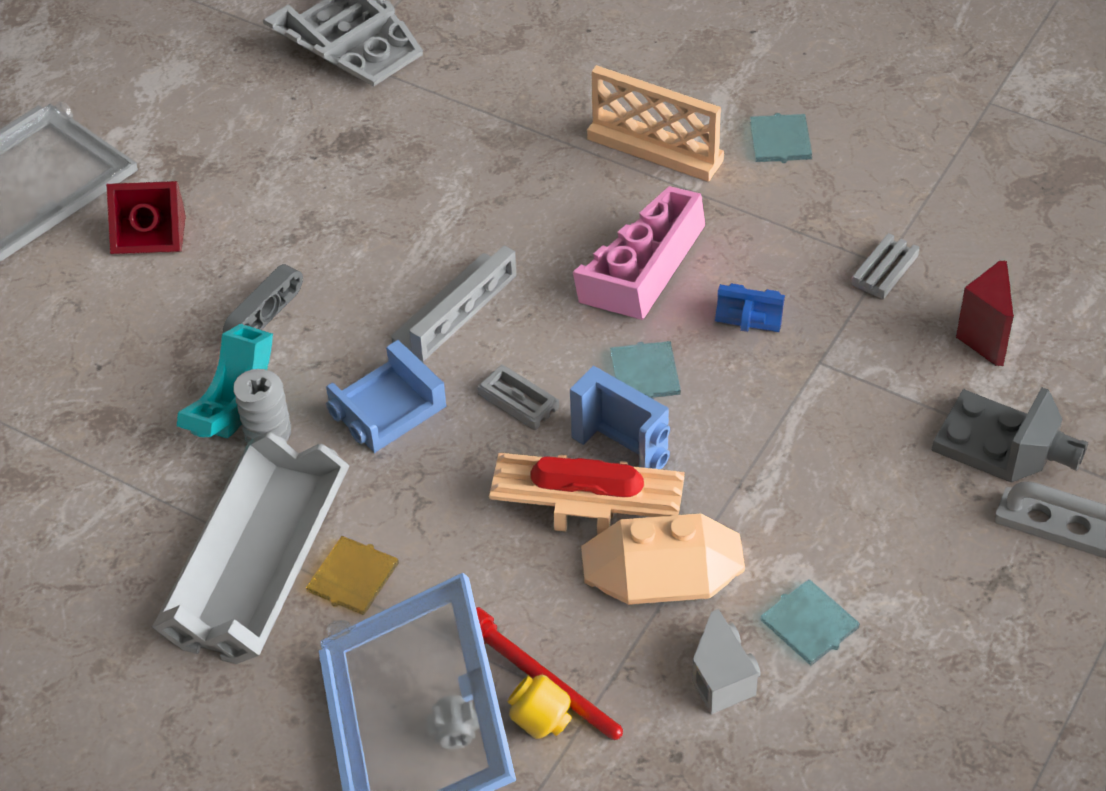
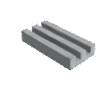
M888 233L853 275L852 285L884 299L918 257L920 247L913 244L909 248L906 246L907 241L900 239L896 242L894 241V235ZM889 250H891V251L889 252V254L885 257V259L881 262V264H880V265L876 268V270L872 273V275L868 278V280L865 281L866 278L870 275V273L875 269V267H876V266L879 264V262L883 259V257L887 254V252H888ZM902 255L903 258L879 287L875 286L880 278L886 274L896 258Z
M503 364L477 386L478 395L533 430H537L540 427L541 420L546 421L550 417L551 410L555 412L559 409V399ZM499 379L504 380L505 382H507L515 388H510L509 386L499 381ZM524 394L536 400L537 402L542 404V406L540 407L536 403L524 397Z

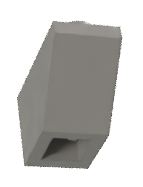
M719 609L711 612L693 658L692 682L711 714L756 696L757 680L761 675L755 657L751 653L746 654L742 648L736 626L731 621L727 623Z

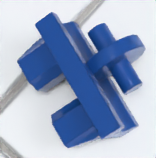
M731 283L729 286L720 284L715 321L739 325L740 331L748 332L750 327L780 332L785 295L775 290L766 289L763 292L746 289L744 285Z

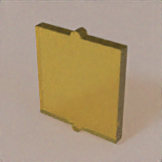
M341 536L306 586V590L309 593L331 601L333 607L340 605L365 615L399 564V560L396 557L374 549L373 544L366 546Z

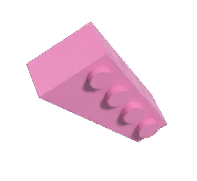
M669 186L639 212L640 218L631 225L626 224L617 232L618 238L608 247L602 245L594 252V259L587 266L581 264L573 271L579 303L643 320L705 226L701 194Z

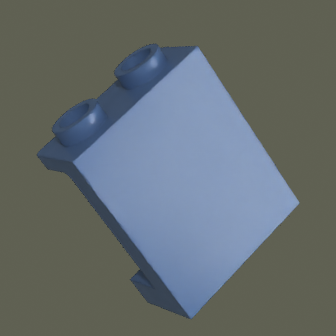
M399 340L386 347L388 362L342 391L333 382L326 386L328 395L326 407L330 415L336 421L342 420L348 426L353 438L359 444L364 442L374 453L447 407L444 382Z
M593 365L570 388L572 439L584 445L599 431L639 455V467L662 469L670 456V451L668 450V436L670 433V426H668L669 408Z

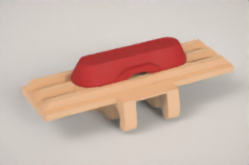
M499 453L489 499L555 506V531H567V515L597 518L598 535L610 527V519L613 518L614 513L648 517L679 515L685 472L633 467L628 465L626 461H620V464L584 458L570 459L567 458V455L537 457Z

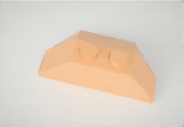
M701 513L621 519L581 546L584 583L591 587L596 586L604 593L628 605L709 599L724 588L735 576L738 577L743 573L745 569L740 534Z

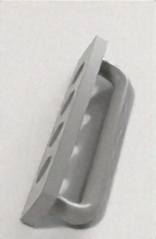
M1029 481L1020 482L1012 488H1005L995 516L997 524L1106 558V504ZM1035 510L1042 511L1049 517V520L1046 522H1036L1028 516V513ZM1070 523H1080L1087 528L1088 533L1083 535L1074 534L1067 528V525Z

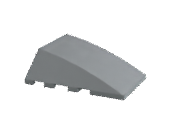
M323 0L301 14L288 4L263 19V24L372 86L382 82L423 55V50L403 20L400 21L397 18L395 8L391 2L386 0Z

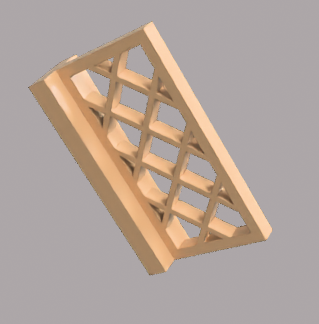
M597 65L592 70L593 122L587 129L588 140L707 182L710 181L719 168L724 157V151L719 149L721 107ZM603 81L611 83L617 92L611 94L604 86ZM632 92L641 93L648 102L641 104ZM623 97L632 110L627 112L617 99ZM663 102L673 104L679 112L673 115ZM608 105L613 112L604 110L603 106ZM653 107L663 120L657 122L647 110ZM697 112L709 116V124L703 125L694 113ZM638 115L644 123L633 120L632 117ZM685 118L694 131L688 133L678 120ZM669 125L674 133L665 131L663 128ZM700 136L706 144L694 141V138Z

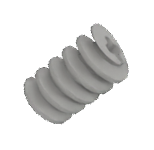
M265 369L249 370L238 376L234 383V394L246 443L248 444L250 440L268 431L282 437L287 442L291 435V422L289 421L283 383L279 376Z

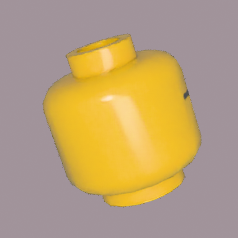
M529 675L526 676L513 690L507 700L511 705L509 709L511 720L535 739L543 738L550 732L554 736L559 735L572 717L567 713L571 702L570 696L545 675H539L533 679Z

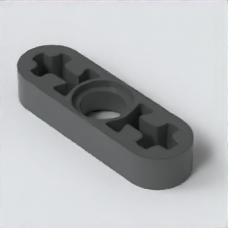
M286 264L278 266L227 317L223 326V333L239 324L262 330L298 294L303 283V274Z

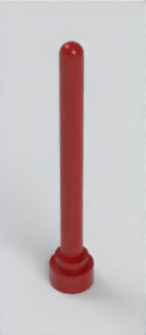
M481 607L476 608L484 645L488 644L532 679L539 675L547 676L570 696L571 702L569 707L611 740H618L622 737L623 728L620 724L498 632L494 618Z

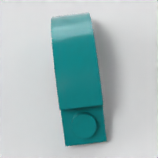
M239 324L223 333L217 370L209 388L199 400L178 412L176 426L189 430L191 434L197 437L217 435L228 439L242 425L234 394V383L237 377L246 371L253 369L267 370L273 333Z

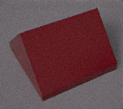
M178 181L106 184L110 254L182 251L186 214Z
M998 261L964 288L956 333L957 339L995 366H1004L1014 318L1007 261Z

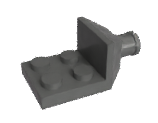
M1041 387L1028 413L963 389L936 435L932 451L1012 483L1042 471L1048 460L1063 464L1077 471L1085 456L1088 442L1078 440L1060 431L1062 417L1050 391L1046 388Z

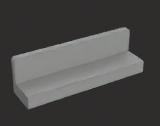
M504 245L493 256H489L486 253L481 254L391 336L392 343L399 340L418 359L424 362L517 276L515 251Z

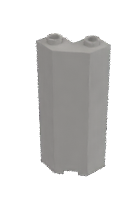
M270 431L250 440L152 628L184 651L196 654L199 653L201 648L221 653L222 661L233 664L259 656L350 465L343 461L333 449L323 444H317L298 453L282 437Z

